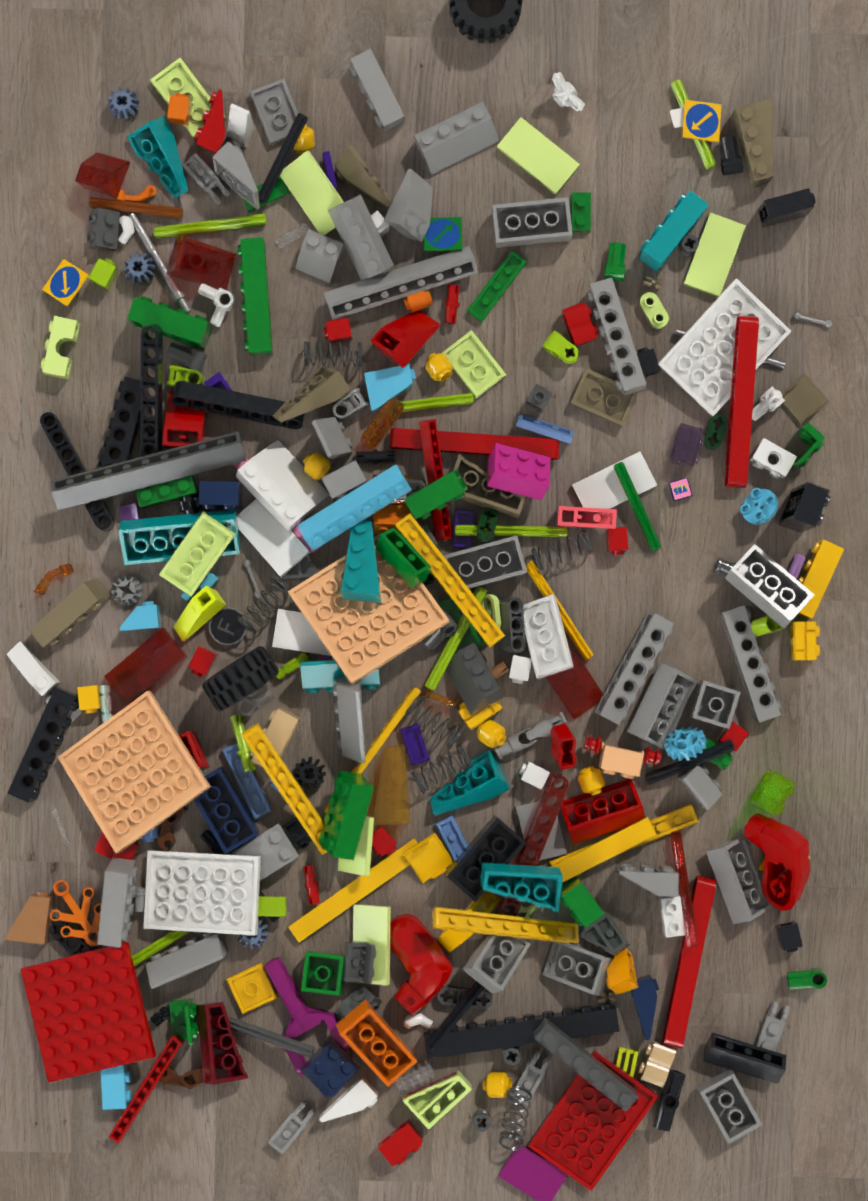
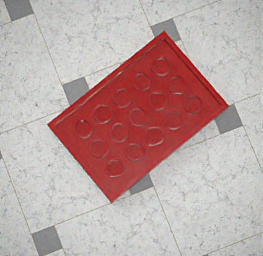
M596 1050L592 1052V1055L636 1090L638 1094L636 1101L626 1112L577 1073L528 1143L529 1148L590 1191L594 1189L658 1098V1094Z

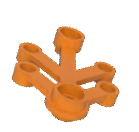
M63 880L57 881L54 884L53 890L56 895L63 897L74 915L53 910L50 913V919L55 922L61 920L81 924L85 931L74 930L69 926H64L61 928L60 933L65 938L70 936L83 938L88 945L97 946L98 937L96 940H91L90 934L96 933L98 936L101 913H97L95 909L97 906H101V903L96 904L93 908L95 916L92 926L87 920L91 898L95 894L94 890L90 887L83 890L84 898L80 910L68 892V883ZM59 885L65 886V890L63 892L58 891ZM88 889L92 891L90 897L85 896V891ZM54 912L59 913L60 916L58 919L52 918V914ZM64 928L70 929L69 935L63 934Z

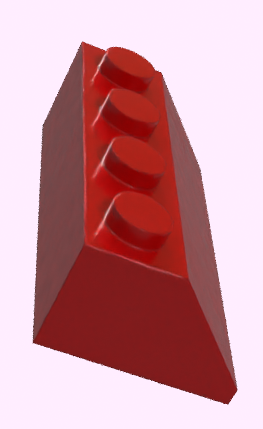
M632 779L601 788V793L593 796L591 793H584L559 802L573 844L628 827L645 818L644 808Z

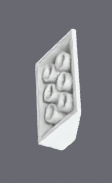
M276 440L256 454L237 470L236 478L287 532L293 529L330 496L317 480L304 472V467L279 440Z

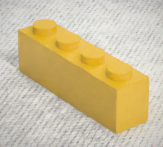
M824 539L814 544L811 551L814 554L811 560L808 559L805 563L804 570L806 571L803 577L800 576L798 579L814 596L798 613L799 615L807 619H813L844 548Z

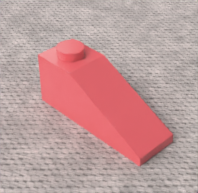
M558 506L556 526L616 529L617 509Z

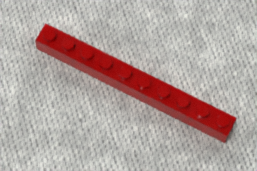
M436 419L419 421L428 485L444 476ZM448 506L441 510H438V508L433 509L432 518L435 539L447 540L452 538Z
M177 1034L171 1037L109 1135V1138L119 1144L123 1140L185 1042Z

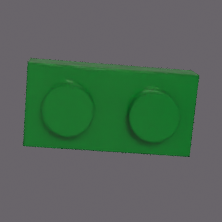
M572 192L571 194L572 232H590L591 193Z

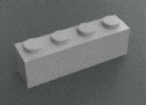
M369 49L351 58L349 69L353 77L357 76L359 80L357 85L361 93H365L368 98L366 100L370 111L374 110L376 114L374 119L379 128L382 127L384 132L404 123L405 116L372 50Z

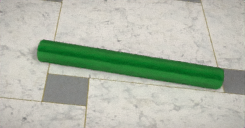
M619 462L614 465L615 472L650 549L655 551L661 547V544L624 463Z

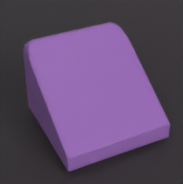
M138 503L119 506L121 521L141 519Z

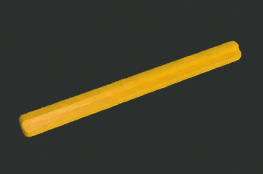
M533 561L526 563L527 572L543 597L554 594ZM556 597L565 631L584 660L590 659L593 656L592 651Z

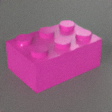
M496 443L488 457L487 486L542 500L550 486V457Z

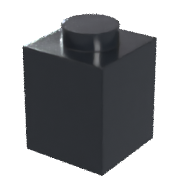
M646 347L637 350V356L644 377L658 374L660 367L654 349L649 350Z
M795 921L775 925L782 950L795 952L798 950V947L803 946L798 924Z

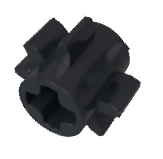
M195 494L181 497V503H177L179 512H184L185 514L199 513L198 509L202 508Z

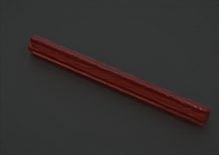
M680 831L671 832L670 836L675 869L679 873L678 889L681 897L686 942L688 947L698 946L682 836Z

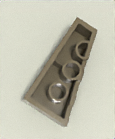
M773 98L736 107L732 113L750 187L769 183L773 177Z
M98 578L83 582L30 628L29 631L43 648L47 646L54 647L61 641L60 637L66 636L73 631L76 624L83 622L88 617L87 615L97 610L112 595Z

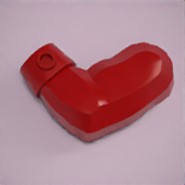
M759 813L754 814L745 826L744 835L758 848L763 849L766 854L761 881L762 893L773 907L782 911L791 910L801 898L809 878V842L800 831L779 823L773 818Z
M407 913L397 915L390 921V950L401 959L404 967L411 973L409 980L406 979L394 996L408 1012L415 1015L446 984L453 970V964L442 945L436 940V937L416 916Z

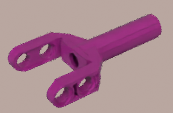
M276 957L265 963L264 968L291 1016L285 1037L294 1039L321 1024L322 1020H324L334 1040L344 1052L352 1048L338 1032L336 1024L339 1020L335 1013L307 1007L281 957ZM285 1049L297 1073L300 1076L304 1075L300 1071L306 1063L304 1056Z

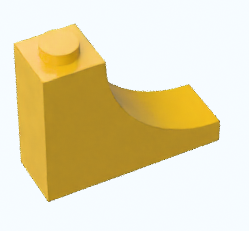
M485 891L476 902L473 900L464 911L490 913L501 898L496 893ZM443 930L436 940L450 953L474 933Z

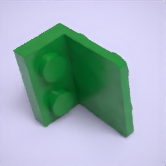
M809 422L796 431L799 435V440L804 444L808 443L809 447L795 460L791 469L803 467L811 459L809 455L818 452L824 445L822 441L825 437Z
M193 998L170 1001L172 1034H177L184 1040L188 1039V1045L193 1044L199 1034L198 1023L195 1021L197 1004L193 1002Z

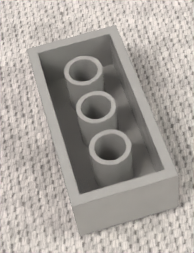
M569 197L492 205L495 248L570 241L572 239Z
M517 535L443 555L469 589L527 573Z
M755 544L725 577L728 582L784 629L814 596L811 591Z
M113 857L105 870L98 945L121 948L122 943L128 939V933H131L132 922L129 921L130 915L132 916L134 912V904L131 903L132 897L134 898L136 894V886H133L134 879H137L138 868L135 867L136 860Z

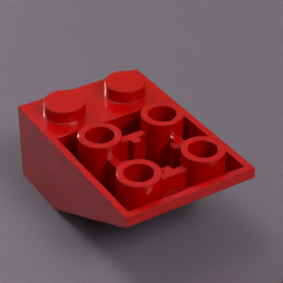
M220 89L217 93H212L209 100L211 108L209 111L206 110L201 119V122H204L202 129H197L193 138L196 140L195 145L214 154L220 150L225 138L222 90Z
M416 311L383 326L370 342L381 354L404 368L441 325L421 311Z
M169 391L163 431V446L165 448H177L205 440L207 412L176 406L171 401L173 391Z

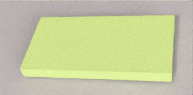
M179 58L150 79V81L168 105L170 95H176V93L185 94L190 98L192 104L189 125H184V127L194 138L197 129H202L204 122H201L204 112L206 110L209 111L211 108V104H209L211 97L183 60Z
M522 117L519 118L497 145V149L555 195L580 166L578 162Z
M308 150L285 167L280 177L319 234L325 236L336 228L328 210L344 203V201Z
M710 212L683 285L719 297L746 225Z
M203 512L159 575L192 596L231 542L235 533Z
M354 904L353 941H367L375 945L376 949L373 965L374 977L371 984L390 985L391 907Z

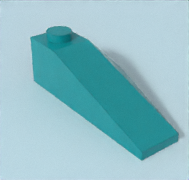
M165 116L146 123L127 136L136 155L148 163V169L151 172L154 171L160 177V183L174 199L188 192L174 133Z
M491 749L472 759L471 766L463 772L460 770L456 774L458 777L450 784H445L429 799L434 815L492 799L510 789L506 775Z

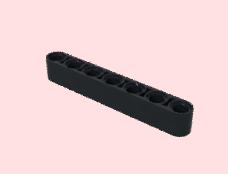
M157 324L148 325L141 331L140 450L142 456L154 454L148 450V445H152L155 448V453L162 451L163 332ZM149 329L155 332L154 339L148 335ZM149 348L155 351V358L149 356ZM149 368L155 371V377H151L148 374ZM149 387L155 390V396H151L148 393ZM149 406L154 408L155 415L149 414ZM148 426L154 427L155 434H151L148 431Z
M186 381L175 383L171 399L172 403L179 407L296 430L302 428L305 415L304 413L280 422L273 415L285 401Z
M51 412L42 414L40 424L68 476L73 475L74 469L78 467L82 469V472H86L87 469L60 419ZM54 418V424L46 426L47 419ZM59 434H63V441L61 443H56V436ZM67 451H72V458L65 460L64 454ZM103 499L95 500L100 502V507L97 510H92L91 504L94 501L84 504L97 528L105 532L113 529L115 521ZM108 517L109 524L106 527H102L100 525L101 519Z

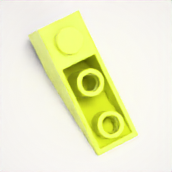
M206 585L192 597L173 628L184 642L223 609L226 603L216 590Z

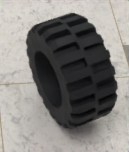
M450 0V16L453 18L454 26L459 27V32L462 35H465V33L468 35L467 39L473 41L476 38L478 43H484V40H489V43H493L495 38L498 37L499 40L505 38V34H510L514 26H517L523 0H503L504 6L502 11L492 17H480L474 14L468 7V0Z
M259 646L204 681L202 688L216 710L223 711L269 682L279 674V669L267 650Z

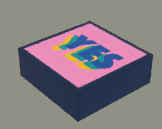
M688 478L668 483L673 501L693 496Z

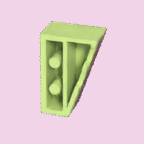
M457 1070L404 1094L402 1101L430 1129L472 1090V1085Z

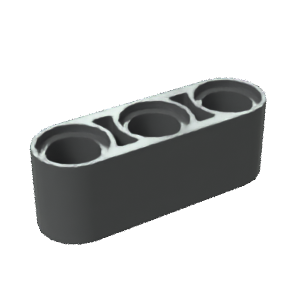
M518 597L503 598L499 602L501 615L500 630L505 635L500 639L501 649L505 653H520L525 649L526 645L523 602Z

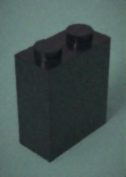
M807 188L764 200L758 208L762 227L807 216L814 208V194L810 193V189Z

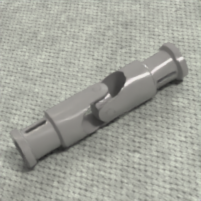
M560 712L558 716L550 720L545 719L539 722L534 728H527L508 737L503 745L494 749L499 759L502 760L504 756L512 752L517 753L535 744L538 739L550 737L553 726L566 723L569 727L564 714ZM524 733L530 742L528 744H521L519 742V737Z

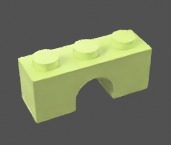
M54 316V320H51L49 325L50 338L45 343L46 357L41 362V369H43L42 372L44 374L69 380L72 360L62 357L59 350L64 342L72 341L77 343L80 323L77 320Z

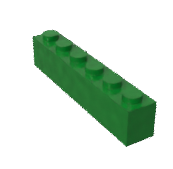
M263 237L240 239L241 245H237L238 256L242 257V264H239V274L243 275V283H240V290L245 298V301L241 303L242 313H246V320L243 321V330L247 332V339H244L245 351H248L250 356L273 354L265 241Z

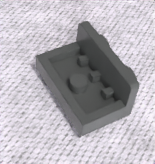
M103 208L92 210L88 220L90 224V231L87 235L89 248L97 247L113 251L117 250L120 212Z
M346 941L343 981L372 983V978L374 977L373 965L376 957L375 945L367 941Z
M359 983L335 1012L343 1019L365 999L377 1011L382 1000L376 997L363 983Z

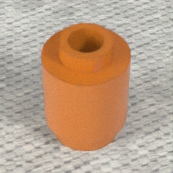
M429 290L406 296V299H403L406 310H411V313L429 308V305L433 304Z

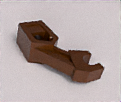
M182 807L175 813L178 817L173 821L167 818L162 822L160 837L157 840L158 845L164 851L170 849L165 844L167 840H170L173 844L176 842L171 826L175 825L187 812L188 809L186 807Z
M170 1065L167 1069L168 1074L163 1075L159 1081L164 1085L172 1084L187 1087L190 1090L204 1083L202 1066L187 1071L181 1076L177 1075L178 1073ZM193 1074L196 1083H191L187 1077Z

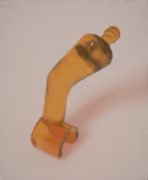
M71 564L60 565L58 568L47 572L33 592L40 595L45 594L51 580L61 573L63 576H67L74 572Z
M426 686L424 687L428 691L427 694H419L422 698H431L453 708H458L457 703L462 699L459 695L453 701L432 692Z

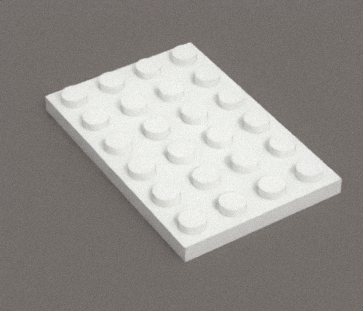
M737 278L734 279L658 362L659 367L711 416H714L731 398L737 317L754 316L759 318L756 369L791 332Z
M147 851L144 929L257 935L261 856Z

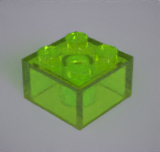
M767 769L749 803L776 817L777 814L783 812L786 798L791 797L793 794L795 782L773 770Z

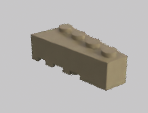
M458 455L454 470H458L468 488L464 492L465 496L460 498V500L486 509L491 508L498 513L518 519L526 496L488 487L487 473L474 463L467 461L463 456Z

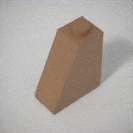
M37 891V894L31 895L6 935L5 940L46 944L49 938L50 913L54 896L48 895L49 892Z

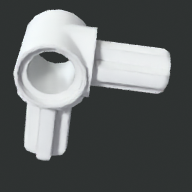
M554 73L552 81L555 88L552 96L560 107L571 106L575 111H583L585 103L577 97L576 89L571 83L565 81L562 73Z
M202 283L198 293L214 300L213 304L216 306L210 323L220 327L226 312H230L235 303V296L222 288L217 290ZM224 294L230 296V302L227 305L221 302V297Z
M773 386L760 397V403L753 408L752 420L757 421L767 411L773 412L785 401L781 391L774 389Z

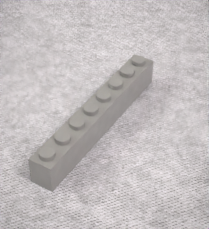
M466 246L461 251H451L324 292V296L332 320L477 274L478 270L470 247Z

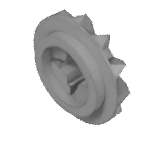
M124 575L118 577L113 583L111 592L114 600L119 604L130 606L137 603L141 598L142 585L137 578ZM127 585H129V589L134 594L127 593L126 596H124V591L120 587H127Z

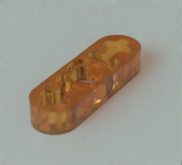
M396 398L389 399L362 434L361 441L368 448H374L379 444L403 412L404 406Z

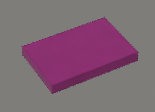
M518 1142L516 1147H519L521 1143ZM523 1145L522 1149L511 1153L498 1176L537 1201H552L568 1174Z

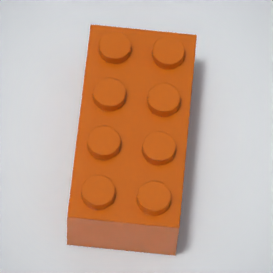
M366 999L336 1024L339 1034L387 1087L418 1062L412 1050Z

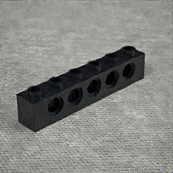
M124 377V381H121L119 384L118 392H120L119 400L116 399L113 410H115V415L109 422L110 434L104 440V447L106 449L104 455H101L99 459V466L101 467L124 462L131 458L141 420L140 380ZM130 394L135 395L133 403L126 402V398ZM124 413L130 414V419L127 422H122L121 420ZM124 431L125 438L120 441L117 440V433ZM119 449L120 456L117 459H113L111 456L112 452Z
M60 687L54 688L7 794L28 803L38 798L41 791L38 788L41 782L46 780L49 773L46 770L49 764L52 765L56 758L54 752L57 746H61L64 740L63 732L69 728L72 722L71 714L73 711L76 712L79 707L78 695ZM59 705L65 707L63 715H59L57 712ZM52 722L56 723L58 727L55 733H52L49 729V725ZM43 740H47L50 744L47 751L41 746ZM35 758L41 760L42 765L40 768L34 766ZM28 775L32 776L34 779V783L32 786L26 783V777Z

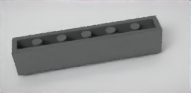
M544 1018L533 1032L534 1038L624 1111L627 1112L638 1098V1094L632 1086L547 1018Z

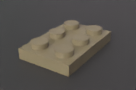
M586 368L570 404L623 427L638 392L623 396L622 391L617 389L616 381Z

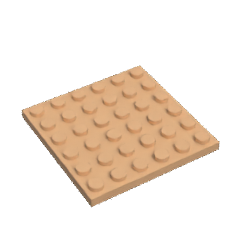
M379 534L374 537L375 547L380 536ZM376 549L375 555L381 603L343 599L341 590L347 555L288 591L292 600L351 685L449 623L448 617L424 584L421 583L411 589Z
M146 691L58 756L59 761L116 854L122 852L211 787L151 691Z

